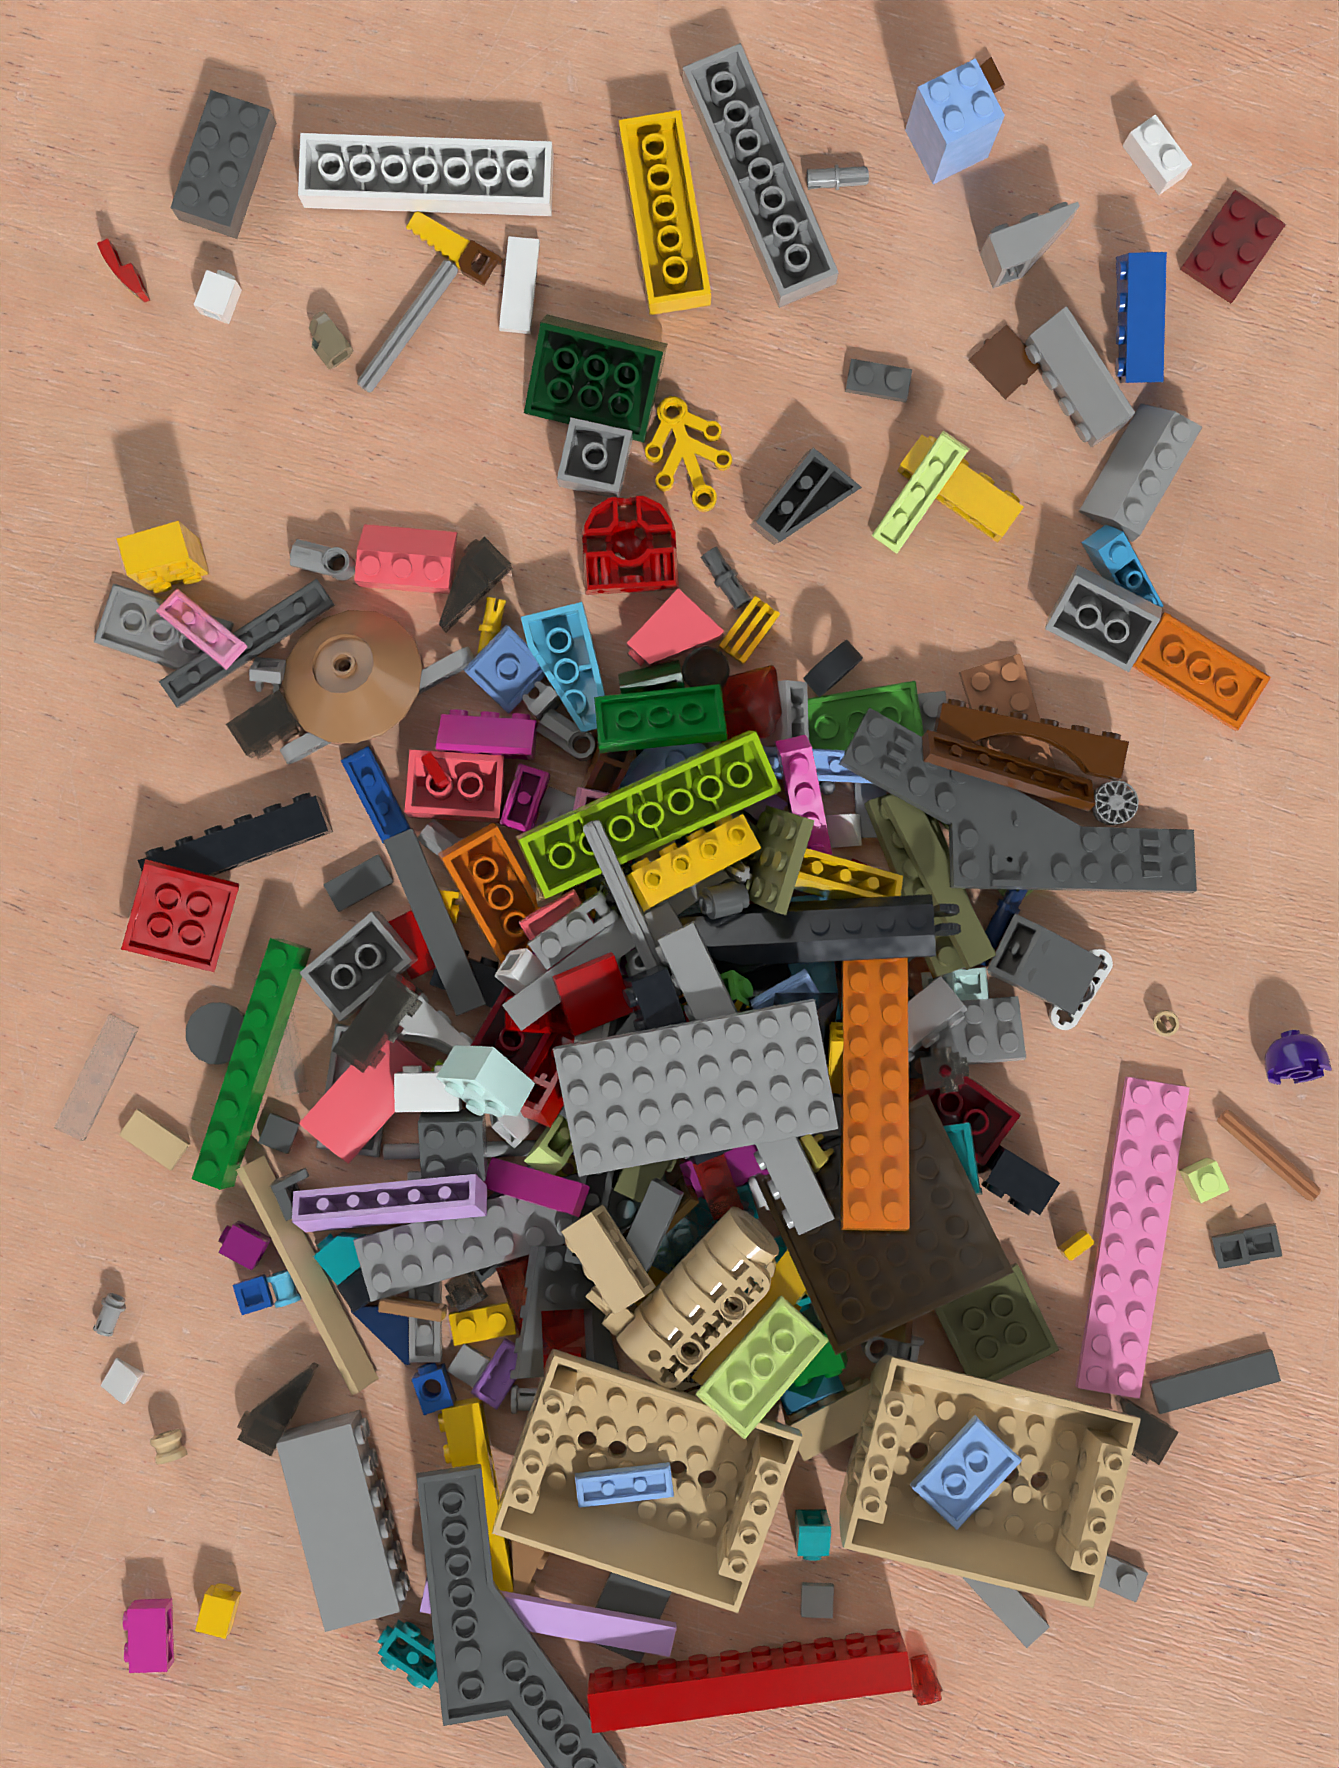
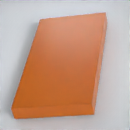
M1166 612L1162 613L1159 623L1132 666L1235 731L1240 729L1271 678Z

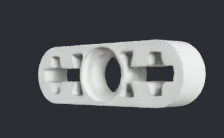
M1102 949L1089 950V952L1098 957L1101 955L1103 957L1101 962L1105 966L1103 969H1097L1094 977H1097L1095 983L1093 980L1091 981L1089 992L1082 999L1081 1006L1077 1009L1075 1015L1068 1013L1071 1017L1070 1022L1063 1021L1060 1024L1058 1022L1060 1017L1056 1013L1062 1009L1052 1005L1048 1016L1050 1023L1055 1028L1069 1030L1077 1025L1112 969V957L1107 951Z

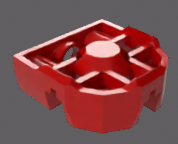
M636 496L624 499V497H610L592 508L582 531L586 595L677 590L679 588L676 530L662 504L646 496ZM636 505L637 520H631V522L619 521L618 506ZM636 528L644 532L646 535L644 539L640 540L634 535ZM671 534V547L653 548L652 535ZM606 538V551L588 552L587 539ZM619 553L623 558H625V560L619 558L615 554ZM660 558H663L664 581H661ZM598 562H600L601 565L602 584L600 585L598 576ZM643 564L644 576L629 575L619 577L618 566L634 568Z

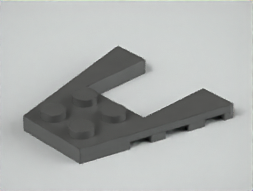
M567 1245L533 1246L530 1248L524 1286L528 1287L526 1304L521 1306L519 1318H523L520 1338H516L514 1353L518 1354L515 1370L511 1371L510 1379L544 1377L541 1311L584 1309L586 1359L619 1370L611 1333L602 1324L606 1315L585 1297L595 1284L585 1275L582 1264L564 1261Z

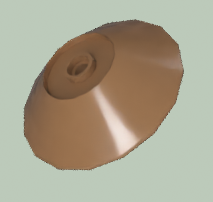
M347 610L321 619L300 636L286 660L282 686L289 712L305 731L327 742L357 744L385 734L406 716L419 694L422 663L415 640L399 622L376 611ZM345 665H350L349 670L345 672L342 671V668Z

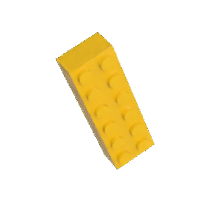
M681 110L619 120V134L649 315L710 306L711 289Z

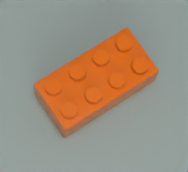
M492 822L439 852L438 855L498 961L502 964L510 950L527 948L532 952V949L527 944L529 939L518 921L541 907L537 906L536 894L498 826Z

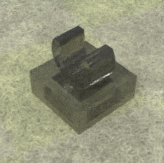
M475 1271L459 1275L444 1284L449 1293L445 1296L451 1308L456 1306L459 1312L488 1297Z

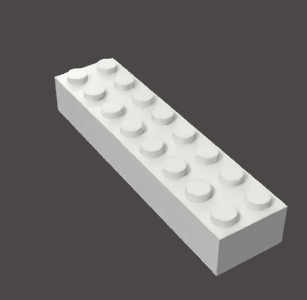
M300 133L298 196L304 208L552 216L554 161L552 141Z

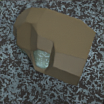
M324 311L313 316L309 326L313 336L312 348L328 369L337 367L350 357L353 349Z

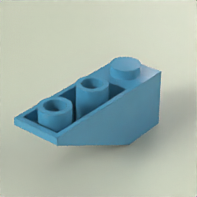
M1106 524L1081 542L1094 567L1103 578L1161 608L1163 607L1159 596L1123 531Z

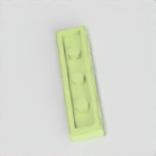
M943 431L876 528L872 537L897 554L969 451V448Z

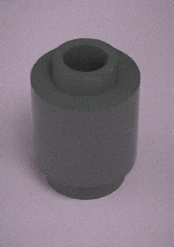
M731 881L704 888L702 895L699 896V906L704 915L707 914L710 919H716L742 912L743 908L749 906V894L743 883Z

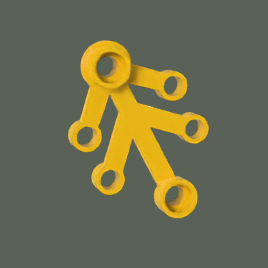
M666 397L658 405L657 416L661 423L652 442L645 447V457L652 463L659 462L662 459V446L672 429L676 443L663 470L656 475V487L663 492L672 489L674 474L683 458L694 488L692 494L693 506L698 511L708 512L715 507L717 494L711 486L705 484L695 454L713 462L714 466L721 471L731 467L732 455L726 450L719 451L689 437L684 426L686 425L703 432V436L707 441L715 442L721 437L722 433L721 425L718 422L706 421L689 413L686 403L679 397ZM670 408H675L679 414L671 418L667 415V411ZM713 426L718 429V433L715 436H710L706 430ZM650 448H658L660 454L657 457H651L648 454ZM724 455L729 459V462L726 465H720L717 462V458ZM666 476L670 479V484L662 486L659 484V479ZM701 495H707L710 498V502L707 505L699 503L698 499Z

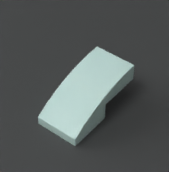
M987 967L970 968L968 970L960 969L941 976L961 1001L989 999ZM930 972L921 973L923 989L937 979H933Z

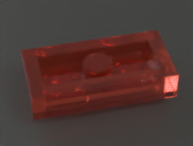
M724 1153L698 1165L693 1163L713 1220L722 1218L731 1207H738L744 1210Z

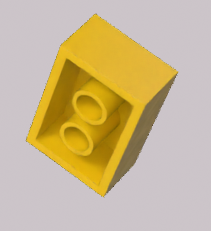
M179 520L116 538L127 576L147 590H153L154 593L169 591L172 589L171 585L183 582L185 585L197 583L202 580L201 576L209 574L200 539Z

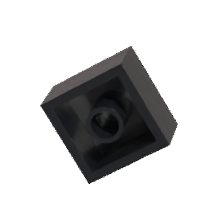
M1001 1145L998 1146L984 1167L981 1166L978 1171V1176L983 1179L981 1185L1001 1199L1004 1194L1010 1196L1007 1202L1028 1216L1031 1211L1041 1215L1060 1184L1054 1178Z

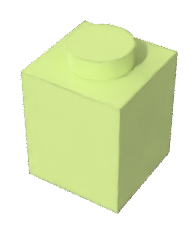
M1210 1158L1202 1159L1179 1170L1191 1198L1199 1203H1203L1230 1190L1217 1161Z

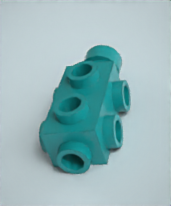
M398 1619L393 1628L387 1625L377 1640L381 1644L378 1654L382 1656L380 1659L382 1664L390 1670L396 1671L397 1668H400L408 1674L407 1680L413 1686L422 1689L425 1685L431 1689L435 1682L438 1683L434 1639L430 1641L421 1634V1630L408 1621L404 1623ZM400 1637L401 1639H403L404 1641H406L408 1644H406V1645H401V1644H399L398 1641H397V1638ZM426 1655L434 1661L428 1663L423 1659V1656Z

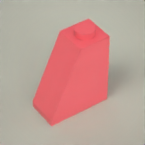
M678 588L627 642V647L630 649L627 654L640 667L644 663L650 667L718 641L724 635V630Z

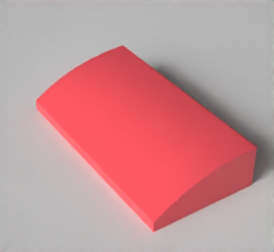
M384 1028L299 1124L324 1146L349 1164L395 1113L394 1074L403 1072V1066H422V1071H431L432 1068L388 1028Z

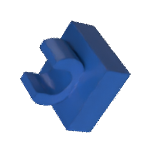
M265 1274L232 1285L241 1315L274 1305Z

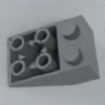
M1014 914L997 948L996 956L993 957L987 971L989 975L1075 1015L1102 958L1047 928Z

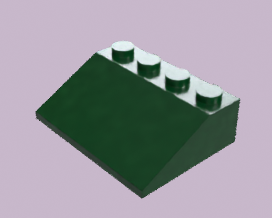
M547 314L540 322L524 414L569 424L571 417L632 431L633 440L644 443L668 344Z

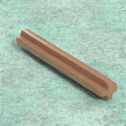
M1226 1109L1221 1113L1217 1122L1306 1200L1313 1201L1321 1192L1320 1187L1232 1111Z

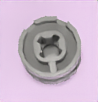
M1114 780L1102 784L1094 791L1096 804L1092 807L1093 815L1105 825H1117L1127 822L1135 815L1138 809L1139 799L1137 793L1131 785L1124 781Z

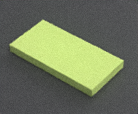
M779 1296L695 1394L738 1435L745 1439L829 1340L785 1298Z

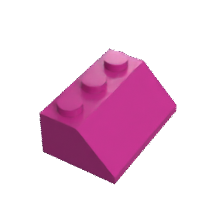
M451 709L449 715L441 714L436 750L441 752L502 755L505 759L535 760L536 728L538 723L536 720H531V715L513 713L512 719L499 718L500 713L482 711L481 717L468 716V711Z

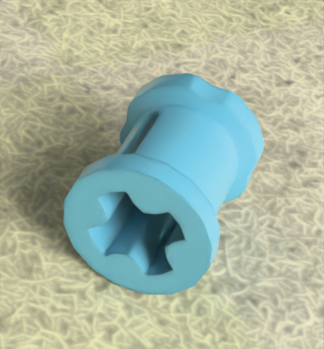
M287 1269L266 1277L267 1282L272 1285L277 1300L274 1303L275 1308L290 1305L302 1299L300 1293H297L296 1286Z

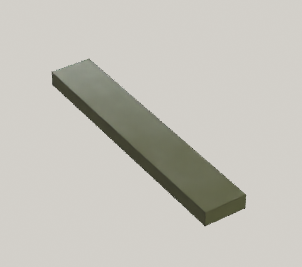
M893 794L884 797L881 802L927 893L932 894L933 905L954 903L959 906L960 913L950 917H940L942 923H958L961 925V932L956 935H949L965 969L968 970L996 956L963 888H950V862L925 813Z

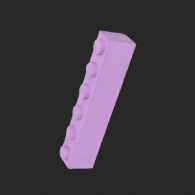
M476 1174L293 1191L292 1223L305 1232L487 1216V1185Z

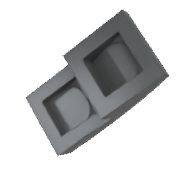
M1276 1223L1246 1228L1212 1237L1219 1269L1247 1265L1251 1261L1282 1256Z

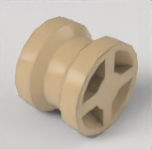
M181 1429L170 1430L150 1439L151 1446L155 1447L157 1452L155 1456L157 1465L175 1461L188 1454L186 1447L182 1446L180 1441L182 1437Z

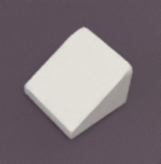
M860 814L825 816L831 848L862 846Z
M116 1358L101 1387L116 1400L125 1404L132 1396L144 1372Z

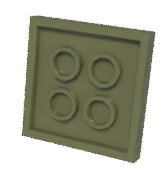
M766 805L765 811L760 814L757 824L759 831L756 839L761 849L748 856L749 872L753 875L751 880L747 879L744 885L749 894V901L773 912L787 914L815 820Z
M1017 1263L1011 1265L1014 1273L935 1309L965 1374L997 1381L1059 1351Z

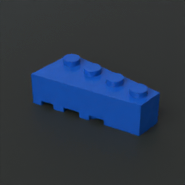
M1167 252L1126 253L1116 257V309L1118 312L1116 344L1119 346V358H1116L1115 375L1119 377L1120 383L1164 382Z

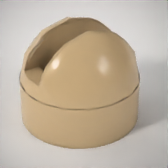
M1169 1010L1160 1011L1154 1017V1029L1161 1036L1175 1034L1179 1028L1177 1015ZM1163 1015L1167 1017L1172 1025V1028L1169 1030L1160 1018Z

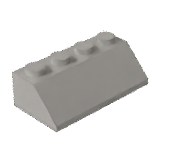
M1068 307L1063 308L1028 337L1025 342L1027 346L1025 352L1029 360L1033 364L1038 362L1041 366L1040 369L1043 372L1042 379L1045 385L1050 390L1054 389L1060 398L1058 402L1061 410L1066 416L1072 417L1077 425L1075 430L1083 442H1088L1090 447L1095 446L1122 429L1135 414V411Z
M1141 403L1079 512L1103 526L1107 524L1123 531L1126 538L1131 542L1136 540L1143 532L1201 431L1202 426L1176 411Z

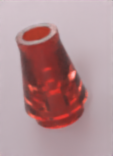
M928 1654L909 1658L912 1675V1696L916 1698L917 1704L923 1706L941 1701L943 1688L929 1661Z

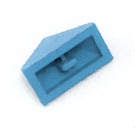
M824 1375L812 1378L813 1381L800 1387H795L794 1383L791 1384L780 1397L787 1416L800 1409L809 1407L823 1398L844 1391L845 1389L839 1375L831 1378H825Z

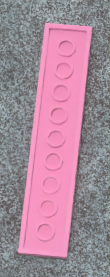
M1125 1076L1075 1384L1077 1388L1140 1399L1190 1087Z

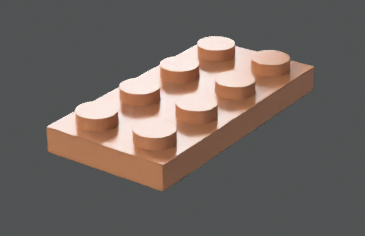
M1020 654L959 672L969 708L978 710L979 705L989 706L998 709L997 714L1009 716L1010 712L1028 715L1029 721L1040 723V716ZM1014 735L995 736L980 740L983 747L1056 769L1049 745L1045 742L1030 737Z

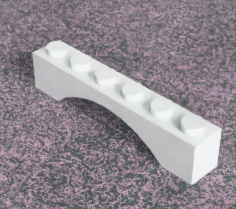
M409 985L382 1011L378 1018L399 1040L427 1045L447 1055L450 1054L454 1045L470 1046L472 1043V1039L463 1032L459 1033L451 1025V1020L445 1013L436 1011L428 1004L429 1000L424 993L418 989L414 990ZM519 1112L518 1116L503 1115L502 1117H497L490 1114L491 1127L514 1149L538 1125V1122L525 1118L521 1112Z

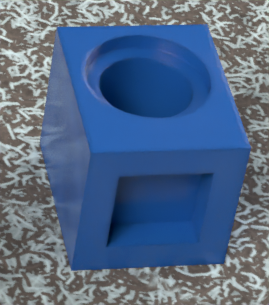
M429 1362L417 1368L418 1372L414 1374L412 1382L423 1415L453 1406L457 1398L445 1363L436 1366L435 1362ZM429 1379L437 1380L441 1384V1391L437 1393L428 1391L425 1382Z

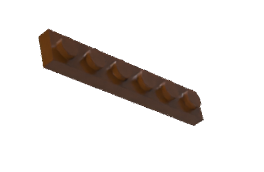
M927 730L922 736L924 762L1086 811H1090L1096 804L1093 784L1090 779L931 730Z

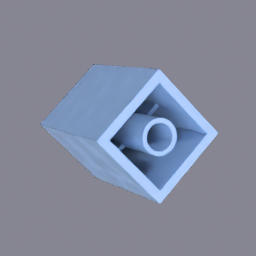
M976 58L917 87L905 131L932 184L988 158L1005 115Z

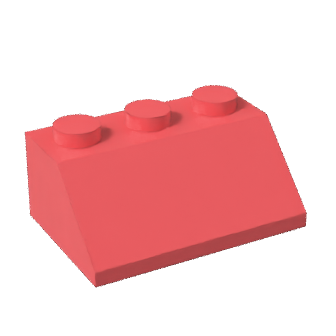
M364 524L357 548L354 581L359 587L452 595L458 533Z
M409 749L404 811L408 817L487 823L500 822L504 803V756L431 751L450 781V784L441 789L438 788L421 761V757L430 751Z

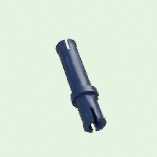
M1007 889L1004 897L998 899L996 903L998 908L985 930L994 951L1006 932L1014 914L1018 915L1021 911L1019 906L1028 890L1017 891V889ZM991 958L980 964L988 967Z

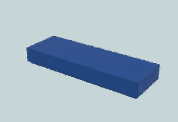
M369 746L340 760L383 844V840L411 829Z

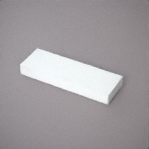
M508 237L499 324L500 331L531 334L540 248L539 239Z

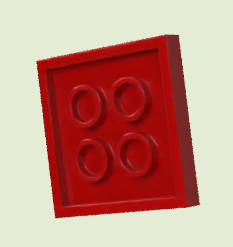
M145 859L121 950L215 973L238 893L239 883Z

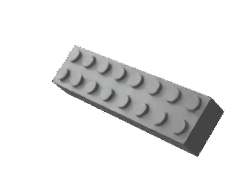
M741 43L684 66V87L778 307L780 308L835 285L839 272Z

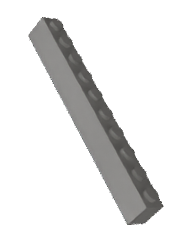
M694 921L658 938L660 945L655 947L662 964L669 963L674 975L670 977L677 995L682 992L688 1004L683 1007L690 1022L738 1013ZM798 1137L755 1144L758 1151L754 1152V1156L760 1169L764 1170L767 1168L772 1180L768 1181V1185L775 1200L781 1198L786 1207L782 1214L789 1229L795 1227L798 1234L801 1235L835 1219L833 1210Z

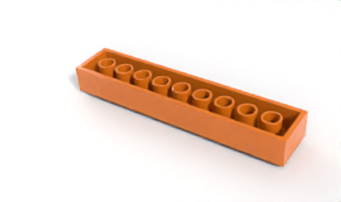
M908 958L841 961V1022L844 1038L841 1077V1230L907 1231L910 1229Z

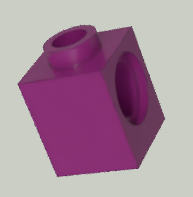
M237 1221L232 1227L227 1225L218 1240L222 1244L218 1253L253 1270L258 1266L271 1241V1237L241 1221Z

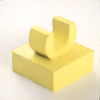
M809 1134L799 1139L814 1173L821 1169L834 1152L832 1148L823 1151L818 1145L824 1138L822 1134H818L814 1138Z

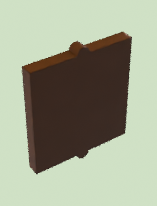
M1007 325L991 339H986L984 346L968 360L1005 400L1018 387L1026 385L1028 378L1041 367L1038 362L1033 364L1029 360L1025 352L1027 346Z

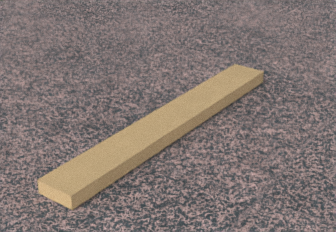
M262 1156L236 1171L351 1395L356 1394L379 1378L322 1267L314 1259L315 1253L303 1230L292 1223V1219L285 1220L270 1186L276 1178L265 1156Z

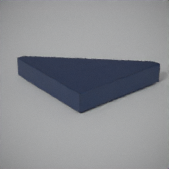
M365 1305L355 1313L351 1310V1313L405 1365L411 1364L409 1362V1317L378 1312L379 1305Z

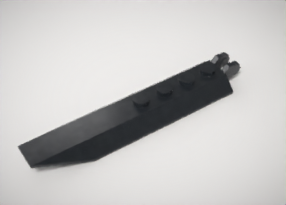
M932 894L790 902L786 915L773 912L758 904H749L740 913L716 919H710L707 914L704 915L702 912L678 917L682 925L692 921L695 922L712 959L739 966L936 956V936H952L961 932V925L958 923L934 925V917L954 916L960 913V909L954 903L933 906Z

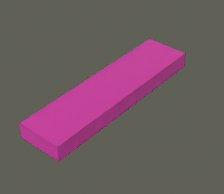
M493 1157L487 1170L486 1180L483 1181L487 1185V1190L575 1217L580 1216L590 1188L583 1183Z

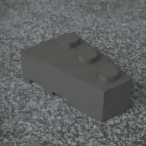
M813 447L800 459L750 526L775 545L862 487Z

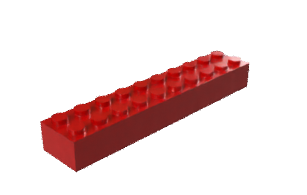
M881 1629L875 1635L864 1636L862 1633H851L846 1635L845 1639L833 1640L830 1637H821L815 1639L814 1643L809 1644L791 1641L784 1643L782 1647L772 1649L769 1646L763 1645L756 1646L751 1651L739 1653L737 1650H726L721 1652L720 1656L707 1657L705 1654H696L683 1661L666 1658L659 1660L657 1664L646 1666L644 1663L639 1664L636 1662L628 1664L624 1669L613 1670L612 1667H601L596 1669L594 1673H589L587 1698L592 1733L910 1691L913 1689L908 1652L901 1631L895 1632L894 1629Z

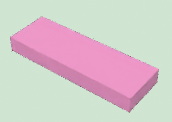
M178 588L156 610L158 615L225 670L247 648L243 641Z

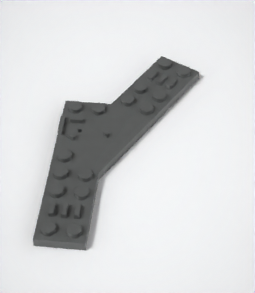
M871 708L863 716L839 763L844 768L949 826L950 888L1194 893L1197 891L1194 830L1082 827L1016 789L924 762L922 737Z
M481 1464L416 1473L443 1726L508 1716L545 1768H627L603 1733H592L590 1715L493 1581Z

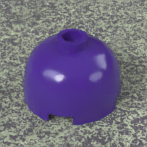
M1289 1030L1281 1033V1038L1274 1041L1267 1049L1264 1059L1267 1079L1270 1083L1281 1085V1079L1288 1078L1293 1079L1294 1084L1312 1081L1324 1076L1323 1069L1327 1071L1332 1070L1324 1045L1311 1035L1300 1034L1299 1030Z

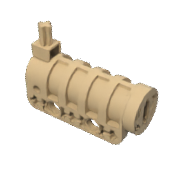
M731 1207L638 1306L634 1303L632 1306H628L614 1315L612 1310L602 1302L600 1291L596 1285L591 1288L585 1297L606 1315L602 1324L617 1336L616 1339L626 1355L658 1385L668 1389L675 1388L767 1294L771 1285V1278L775 1272V1257L779 1253V1248L772 1235L757 1219L738 1207ZM726 1299L730 1301L727 1305H725ZM706 1331L705 1338H702L701 1336ZM686 1343L687 1347L682 1350V1345ZM665 1368L675 1371L674 1375H669L668 1377L664 1376L663 1373Z

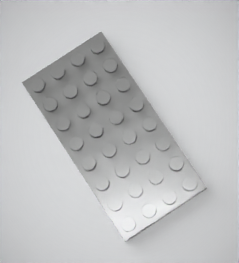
M814 999L553 1048L579 1177L838 1129Z

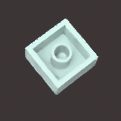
M454 1045L436 1076L438 1080L446 1085L445 1090L449 1094L461 1098L467 1103L466 1108L469 1111L480 1116L483 1113L492 1114L497 1117H502L503 1115L518 1116L535 1085L530 1078L494 1047Z

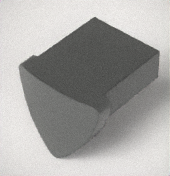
M306 1168L279 1177L270 1185L286 1221L292 1219L293 1191H300L297 1182L309 1177Z

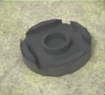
M212 1002L199 1007L190 1016L186 1025V1041L190 1051L199 1060L208 1064L230 1062L244 1019L242 1012L237 1007L222 1002Z

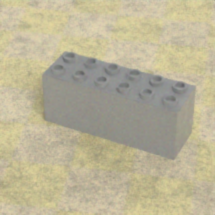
M360 1410L287 1429L276 1443L325 1632L398 1613L407 1599V1591L410 1590L407 1571L402 1572L399 1562L402 1559L401 1545L398 1540L394 1541L391 1529H394L393 1515L391 1510H386L383 1498H386L385 1484L383 1479L378 1480L375 1470L378 1467V1457L375 1449H370L367 1439L370 1436L369 1423L367 1418H362Z

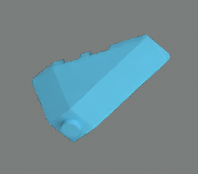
M579 602L522 616L521 621L528 648L582 733L597 729L594 697L605 696V691L584 604Z

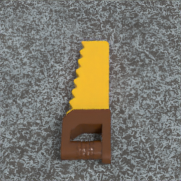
M415 212L406 226L407 230H413L414 235H420L422 241H427L428 246H434L436 252L441 251L443 257H449L450 262H456V267L461 270L463 275L482 286H485L497 264L501 265L503 262L499 255L473 240L465 239L421 212ZM481 254L486 259L478 273L472 270V265L478 255Z

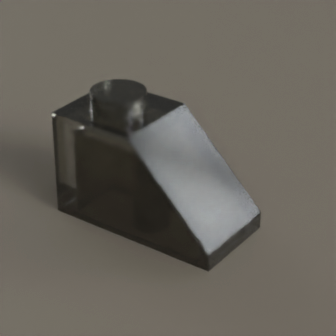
M1116 1395L1115 1402L1118 1412L1141 1418L1132 1455L1146 1464L1152 1460L1160 1465L1179 1432L1172 1425L1124 1396Z

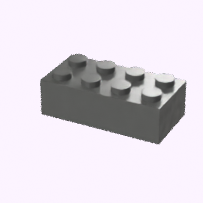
M210 90L170 207L178 220L235 239L238 238L277 124L270 109Z

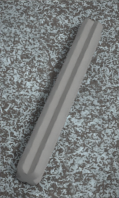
M444 260L357 380L358 385L362 389L370 393L380 382L457 275L458 269L453 263L448 260Z
M599 820L588 822L583 826V831L646 969L657 965L660 966L662 962L655 949L657 945L602 823Z

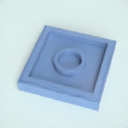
M505 625L463 669L508 714L523 700L522 696L528 694L535 687L534 684L537 681L540 682L546 676L529 650L528 645L508 625Z

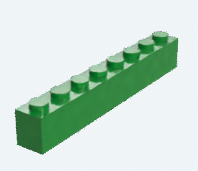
M270 938L191 1178L192 1180L219 1190L234 1187L238 1175L236 1170L241 1166L302 980V975L299 972L306 967L311 948L285 939Z

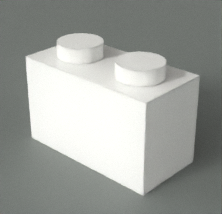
M1156 114L1131 131L1123 144V148L1158 195L1183 179L1192 166V163Z
M443 1065L434 1066V1071H422V1066H403V1072L394 1074L395 1112L460 1111L462 1109V1099L449 1094L445 1090L446 1085L436 1078Z

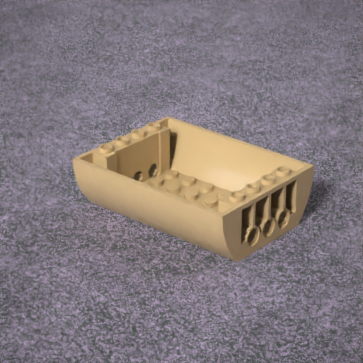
M553 1349L544 1367V1377L540 1379L506 1477L492 1534L738 1613L802 1440V1433L797 1428L763 1418L752 1432L743 1439L696 1395L675 1388L668 1389L654 1381ZM590 1431L594 1433L596 1440L592 1444H583L578 1437L582 1432ZM614 1441H621L625 1444L626 1450L621 1454H614L608 1447ZM673 1461H681L686 1465V1469L682 1473L675 1474L671 1472L674 1497L578 1507L575 1473L667 1462L672 1463ZM706 1470L712 1471L716 1478L711 1483H703L698 1478L700 1473Z
M891 1355L883 1356L871 1373V1386L867 1400H870L868 1411L863 1414L860 1426L861 1432L855 1436L840 1495L839 1523L843 1548L1094 1608L1141 1418ZM976 1415L1022 1461L1016 1467L1015 1476L1010 1480H1004L956 1530L911 1488L910 1483L968 1421ZM921 1442L925 1444L926 1451L922 1457L913 1458L910 1456V1448L914 1443ZM1037 1472L1046 1474V1482L1041 1487H1033L1031 1485V1478Z

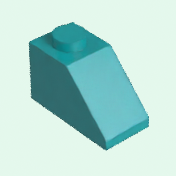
M341 1232L334 1238L330 1233L316 1245L320 1251L313 1256L314 1259L337 1286L360 1267L353 1240L370 1234Z
M827 1509L795 1510V1548L797 1556H803L804 1560L817 1561L822 1559V1556H829L831 1524Z

